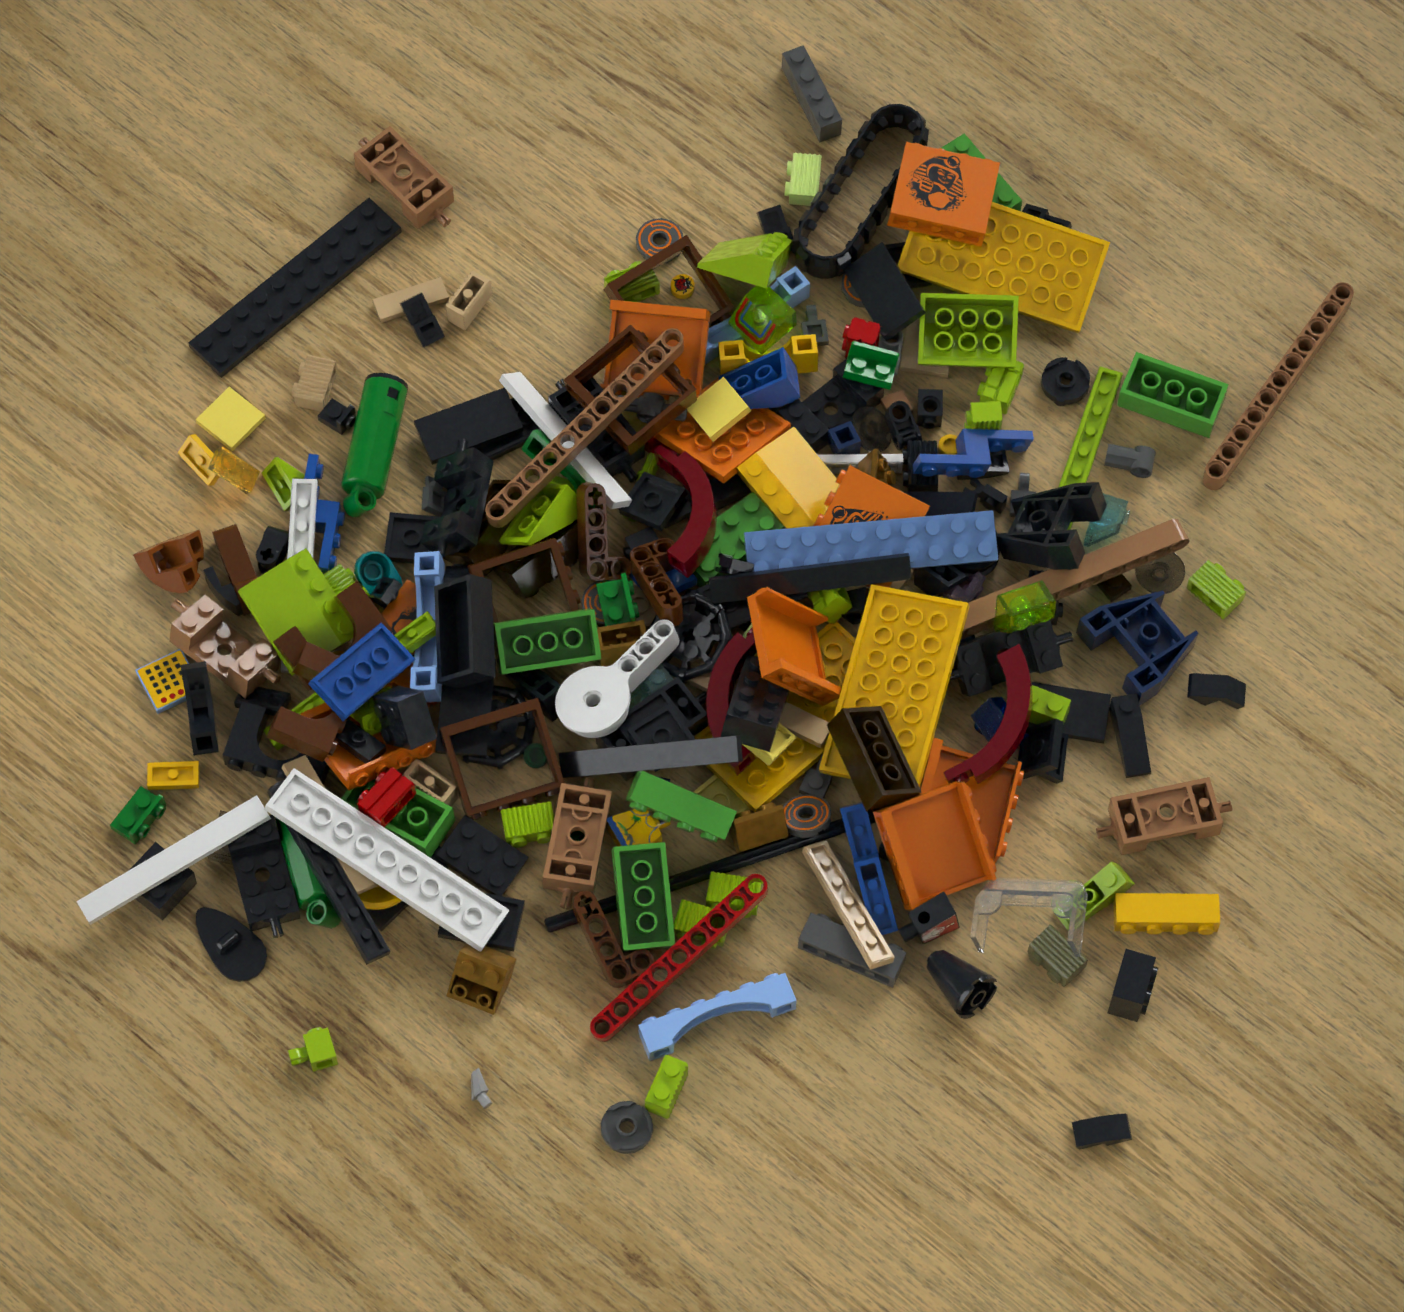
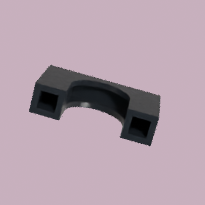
M242 701L223 752L225 765L234 771H249L254 776L260 778L267 776L275 778L278 782L286 779L287 777L282 770L283 764L306 754L300 752L297 756L287 760H276L266 756L259 748V743L268 720L266 707ZM306 755L324 786L330 767L325 761L322 762Z

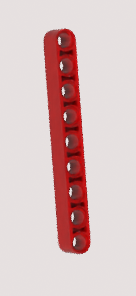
M760 874L748 876L598 1013L590 1023V1031L594 1038L600 1042L611 1040L754 909L768 894V885L765 877ZM754 882H760L764 887L761 892L752 893L749 890V886ZM736 899L744 902V907L739 911L730 908L731 902ZM715 917H722L725 920V924L721 928H714L711 926V921ZM701 934L705 936V943L701 946L692 944V938L695 935ZM683 952L687 955L685 962L677 964L672 960L674 954ZM662 969L668 973L663 981H656L653 978L657 970ZM644 987L648 989V995L644 999H637L634 996L637 988ZM619 1005L629 1007V1011L624 1017L615 1015V1009ZM599 1023L609 1024L610 1028L606 1034L600 1035L596 1033V1026Z

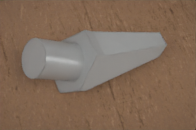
M477 1068L471 1074V1100H478L481 1106L486 1109L492 1104V1101L487 1096L489 1089L486 1086L480 1069Z

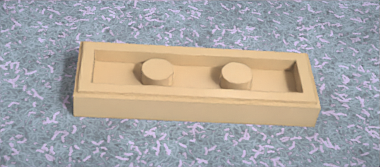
M441 277L372 299L380 323L405 316L399 303L420 292L423 293L429 307L448 302L449 296Z

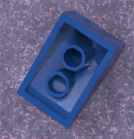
M784 347L718 376L719 380L724 377L750 409L781 407L801 398L797 366Z

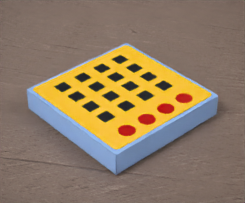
M180 649L135 670L157 714L186 701L181 665L189 663Z

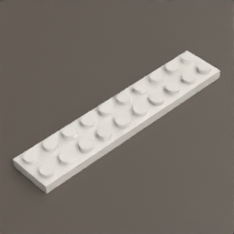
M293 768L264 808V810L480 952L509 912V909L295 768Z

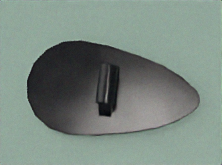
M206 907L197 910L196 925L198 934L209 957L220 973L229 980L237 982L249 981L258 976L265 968L267 961V951L262 940L250 929L226 913Z

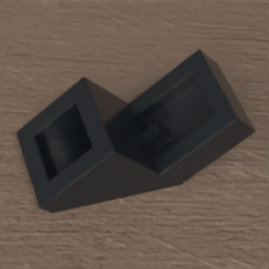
M1189 674L1188 698L1205 706L1217 701H1221L1236 709L1245 706V683L1229 675Z

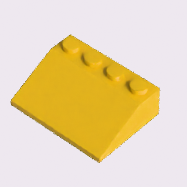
M795 427L757 451L737 467V475L781 522L784 529L813 526L819 513L824 515L828 508L824 503L830 491L835 493L839 486L835 482L837 478Z

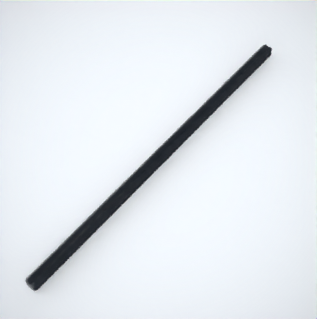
M874 811L868 812L871 824L876 823ZM843 819L832 821L825 831L823 829L814 837L800 838L791 835L787 838L779 839L669 876L670 892L708 880L713 871L716 873H728L846 833ZM616 895L598 900L604 914L617 910ZM586 904L583 906L586 908L588 918L590 916V913L588 911L589 904ZM572 909L548 917L544 920L547 931L551 933L578 924V921Z

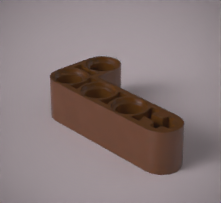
M582 483L576 493L580 574L586 579L596 581L621 579V573H626L628 577L632 571L631 562L625 557L608 556L605 489L597 483ZM594 491V495L589 497L588 493ZM588 505H595V508L588 507ZM591 513H594L596 519L594 524L590 525L588 518ZM592 538H595L596 547L591 550L589 542ZM619 561L621 568L616 574L614 572V565ZM593 563H596L597 571L592 575L590 567Z
M234 524L214 531L212 534L229 580L241 604L242 613L246 616L251 614V612L239 595L238 590L257 579L258 576H256L238 527Z
M661 538L633 548L630 552L633 577L659 619L669 620L674 626L681 624L683 621L682 599L666 572L674 569L670 566L667 550L675 542L669 538Z
M581 891L576 894L572 906L574 915L607 982L615 988L632 983L654 963L653 955L648 950L640 949L624 956L595 895L590 891ZM581 900L585 903L590 902L588 908L590 916L588 918L586 908L584 906L579 907ZM597 922L601 924L603 930L600 933H593L589 929V925ZM608 945L613 948L614 954L604 956L600 952V948ZM640 957L645 958L649 966L644 969L638 968L635 965V960ZM622 969L625 972V977L620 980L615 979L611 974L612 970Z

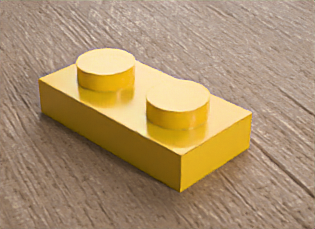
M196 434L189 435L178 451L180 457L208 486L215 485L226 468Z
M199 761L147 763L148 790L198 789Z

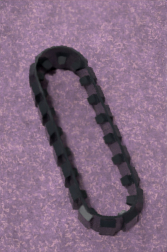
M889 104L873 112L871 119L864 122L858 131V138L852 140L846 149V156L840 158L834 167V174L828 176L823 184L822 192L816 194L811 202L810 210L804 212L799 220L798 228L794 229L792 253L795 254V263L803 272H807L809 275L820 279L834 278L844 274L843 270L859 259L864 251V244L870 242L876 233V226L882 224L887 216L888 208L892 207L900 168L894 171L892 180L887 187L882 189L881 197L875 205L872 204L869 209V215L863 223L859 224L856 235L852 241L847 242L846 248L841 253L834 256L814 254L806 248L809 241L807 237L811 231L816 229V223L822 214L827 212L829 209L828 205L834 196L839 194L841 191L840 187L846 178L851 176L853 167L859 159L863 158L865 149L870 142L875 140L876 134L879 131L892 127L906 129L915 135L913 136V143L927 146L929 129L925 127L926 120L918 111L903 104Z

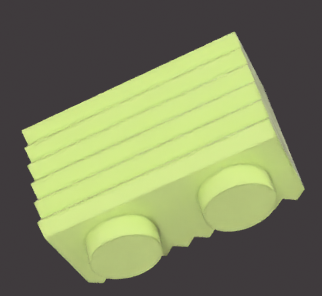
M795 152L793 153V160L788 161L787 175L791 176V180L785 183L784 196H789V204L811 206L812 200L819 192L822 159L820 154L812 155Z

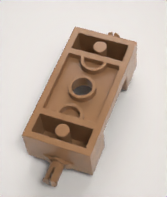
M391 126L371 141L366 137L359 141L358 144L362 148L354 153L355 168L370 183L377 180L401 204L402 214L417 229H420L433 219H436L443 227L450 224L451 219L443 213V210L454 202L453 186ZM401 169L410 171L407 176H399L397 174Z
M206 595L190 606H186L178 598L172 602L171 608L179 612L181 616L171 624L169 642L196 662L206 661L209 672L245 699L267 679L273 684L279 682L281 675L277 674L276 671L279 669L280 657L272 644L264 638L259 639L253 644L222 621L224 609ZM221 649H226L230 651L231 654L221 655L218 653V651Z
M1210 777L1111 797L1108 806L1111 825L1096 828L1098 839L1113 836L1117 841L1120 854H1131L1145 851L1147 844L1153 841L1192 833L1195 840L1220 835L1223 826L1220 813L1232 811V805L1230 800L1217 803ZM1163 807H1168L1173 811V815L1171 817H1163L1159 810Z
M585 778L584 786L561 783L543 873V889L563 893L560 907L565 909V903L566 909H571L573 895L581 891H590L595 894L607 818L610 816L612 805V791L595 789V780L592 778L590 779V785L589 778ZM574 831H581L585 837L581 841H574L570 835Z

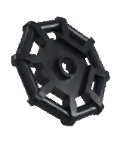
M692 590L691 593L681 596L682 606L690 604V610L683 611V621L681 624L674 626L680 640L679 645L656 668L675 678L679 677L683 683L711 673L722 650L734 637L732 636L726 614L727 607L724 604H712L711 599L700 594L698 590ZM699 605L709 609L711 613L707 617L698 613ZM657 614L648 630L660 620ZM717 620L721 631L719 635H716L713 630V623ZM693 631L695 639L693 641L689 640L686 643L685 635ZM718 642L719 645L715 650L712 658L709 657L712 648L714 647L715 643ZM673 657L682 661L681 668L670 664L669 661ZM698 659L704 660L705 664L691 668V663H694L693 661Z
M494 685L493 695L508 699L506 703H502L497 699L492 700L491 712L513 706L515 703L526 702V699L521 694L522 690L517 687L512 689ZM532 712L525 713L521 717L515 716L496 722L498 723L496 731L489 729L487 749L493 752L494 756L487 755L486 758L462 756L463 762L466 764L476 763L497 767L500 770L506 764L523 755L526 747L532 744L536 729ZM519 726H526L523 739L516 737ZM512 744L516 746L515 748L501 755V751L507 748L508 746Z

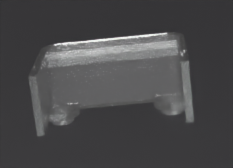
M997 877L994 881L989 880L976 896L970 937L978 952L984 953L988 917L996 913L1001 905L1052 907L1057 917L1070 919L1067 941L1074 956L1080 957L1088 898L1086 888L1081 882L1076 880Z

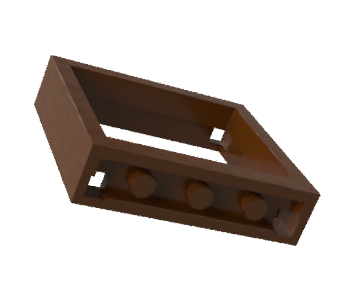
M687 235L613 280L604 288V292L610 300L624 301L619 294L620 290L682 252L720 309L710 315L709 328L716 321L721 323L730 318L731 315L729 313L735 308L713 273L697 268L698 263L703 258Z
M629 325L564 379L566 390L585 409L595 398L583 384L629 346L633 345L642 354L650 346L647 342V336L644 332L641 333L632 325ZM655 356L650 358L649 361L651 363H658L662 359ZM674 363L662 375L682 396L633 436L616 419L605 428L606 432L630 456L697 401L695 391L697 389L692 385L690 379H684L680 375V370ZM601 407L597 410V413L606 414L608 411Z
M550 538L531 546L529 545L467 566L469 574L484 578L482 570L550 548L569 610H579L577 604L581 603L580 597L576 589L572 590L570 580L573 579L569 565H564L562 556H565V551L561 541L557 542L556 538ZM493 606V623H496L498 618Z
M538 698L438 729L455 784L458 786L457 790L466 816L472 815L473 820L488 816L487 810L496 808L497 812H501L502 809L512 808L511 803L521 800L522 805L536 801L535 795L545 793L546 797L559 794L561 783H564ZM532 712L553 782L472 807L450 736Z

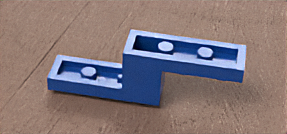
M962 429L955 440L957 455L919 454L912 465L913 474H922L923 476L946 475L948 477L969 475L972 478L984 476L991 466L989 451L1012 450L1015 453L1026 451L1034 440L1033 431Z
M309 454L304 479H317L318 481V479L323 478L324 465L320 464L319 455ZM318 486L315 532L324 533L318 567L325 574L337 565V556H334L335 548H340L341 534H338L339 526H344L345 512L341 511L340 502L319 500L320 487Z
M862 802L841 807L840 811L865 907L882 935L896 932L898 927L868 812H866Z

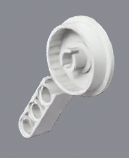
M665 619L657 621L613 665L607 667L591 666L570 675L560 686L555 699L556 713L562 724L570 731L587 738L603 737L617 730L628 715L631 700L630 692L632 693L679 645L680 640L673 623Z

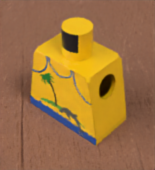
M633 809L608 817L606 829L616 846L661 843L662 834L660 830L671 825V823L651 817L648 810L640 812Z

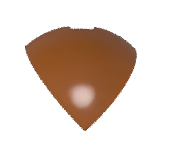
M200 530L165 540L133 554L142 572L155 585L169 592L186 593L195 586L200 577V574L197 572L198 565L204 559V547Z

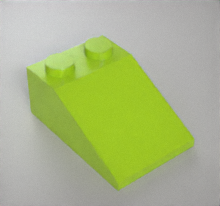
M548 484L516 515L499 542L507 545L531 546L573 523L577 519L576 493L567 484Z

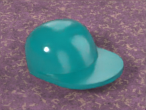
M369 551L362 554L356 560L354 565L355 577L369 594L373 592L382 577L394 578L402 584L401 576L385 554L378 551Z

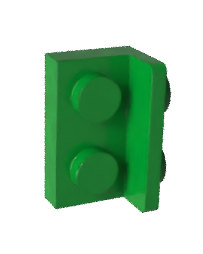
M852 341L843 378L890 390L899 353Z
M621 573V579L596 584L604 626L636 621L635 618L639 617L637 602L632 603L631 595H635L632 580H627L626 573Z
M140 786L110 824L111 829L136 845L140 839H144L151 829L150 826L155 819H160L165 813L166 802L164 796L161 794L156 796Z

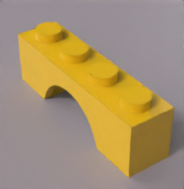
M816 334L791 336L786 344L769 351L752 349L743 340L718 342L720 375L784 347L797 366V373L818 372Z

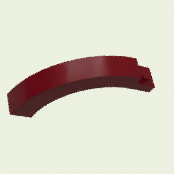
M660 444L654 450L657 466L679 481L686 488L692 499V511L689 522L679 539L667 550L670 566L686 578H689L703 562L713 543L717 524L716 506L710 482L698 462L686 451L678 456L672 449L668 450Z
M753 627L747 633L746 638L737 632L722 650L712 670L707 689L706 705L708 723L713 738L721 737L734 688L746 656H754L757 653ZM742 745L743 761L727 763L737 776L756 759L754 754L744 745Z
M1020 644L997 655L1007 683L1006 710L997 732L986 746L974 756L943 772L948 784L956 781L967 783L971 776H974L977 784L981 783L997 772L1010 759L1022 741L1031 716L1033 691L1029 668Z

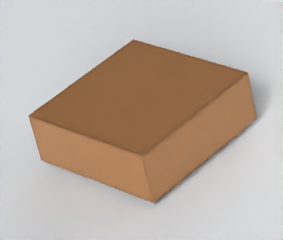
M903 390L881 398L880 403L884 411L895 401H904L909 405L913 413V408ZM893 408V416L897 419L902 418V411L898 408Z

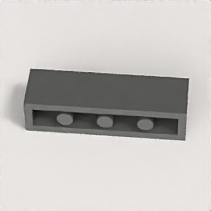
M804 45L782 53V70L819 143L841 135L842 118Z
M810 913L798 939L799 949L892 988L906 959V952L900 946L890 943L888 946L895 957L894 962L870 970L843 923L841 925L835 923L831 918L820 913L817 915Z

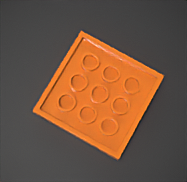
M719 377L702 389L701 394L718 382ZM768 408L751 409L750 413L713 442L687 410L685 421L673 420L658 432L654 438L678 454L686 451L698 462L705 472L725 483L738 473L737 467L787 432L791 427V423Z

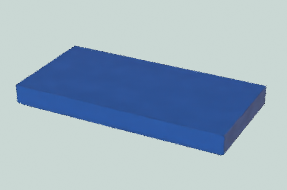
M381 622L315 676L308 684L337 716L344 721L416 659Z

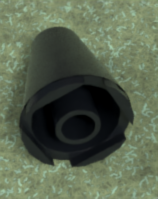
M945 950L934 951L927 959V970L960 1018L968 1019L975 1016L973 1011L978 1007L981 1010L984 1009L993 998L997 990L994 982H997V980L992 975Z

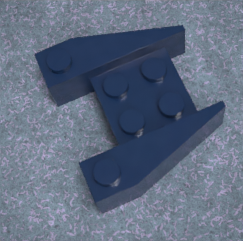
M1164 591L1099 606L1080 618L1076 630L1077 635L1091 651L1112 637L1118 640L1139 666L1126 675L1122 686L1127 695L1137 693L1139 705L1159 693L1192 650L1198 636V632L1194 631L1185 637L1162 610L1161 604L1165 595Z

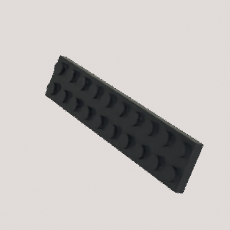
M367 198L189 341V348L222 378L402 232L401 227L373 200Z

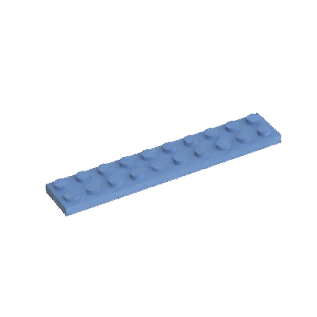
M993 510L744 532L746 562L754 564L752 572L909 553L911 569L998 561Z

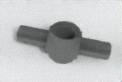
M646 392L639 398H636L624 411L636 413L640 421L648 424L671 404H666L664 397L659 394ZM687 409L674 420L685 421Z

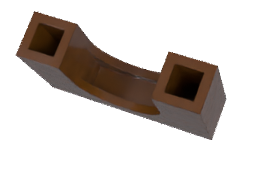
M357 581L334 597L353 626V640L349 648L381 622L390 632L392 631V628ZM296 626L273 641L291 668L294 669L299 654L307 642ZM297 675L307 690H312V687L308 684L310 680Z
M306 642L292 673L311 681L340 656ZM281 706L274 716L266 737L323 762L328 754L333 755L338 741L334 739L337 733L341 734L347 720L342 721L333 710L330 715L324 718L311 719Z

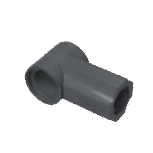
M1108 444L1104 466L1129 470L1136 477L1148 478L1152 475L1156 452L1148 446H1137L1133 449Z

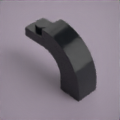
M206 661L181 665V673L187 702L193 755L219 752L216 718Z

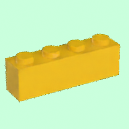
M1115 893L1113 901L1114 931H1121L1122 934H1134L1138 931L1147 932L1152 935L1162 932H1173L1176 935L1198 932L1201 935H1210L1218 932L1220 926L1219 894Z

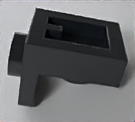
M332 398L318 415V421L343 435L347 429H351L355 424V407L351 404L346 407Z
M382 577L369 598L385 610L388 604L393 602L398 596L399 588L402 584L394 578Z

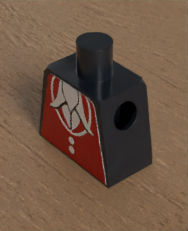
M942 892L908 913L911 922L898 930L905 943L918 936L922 944H926L960 928L953 906L945 892Z

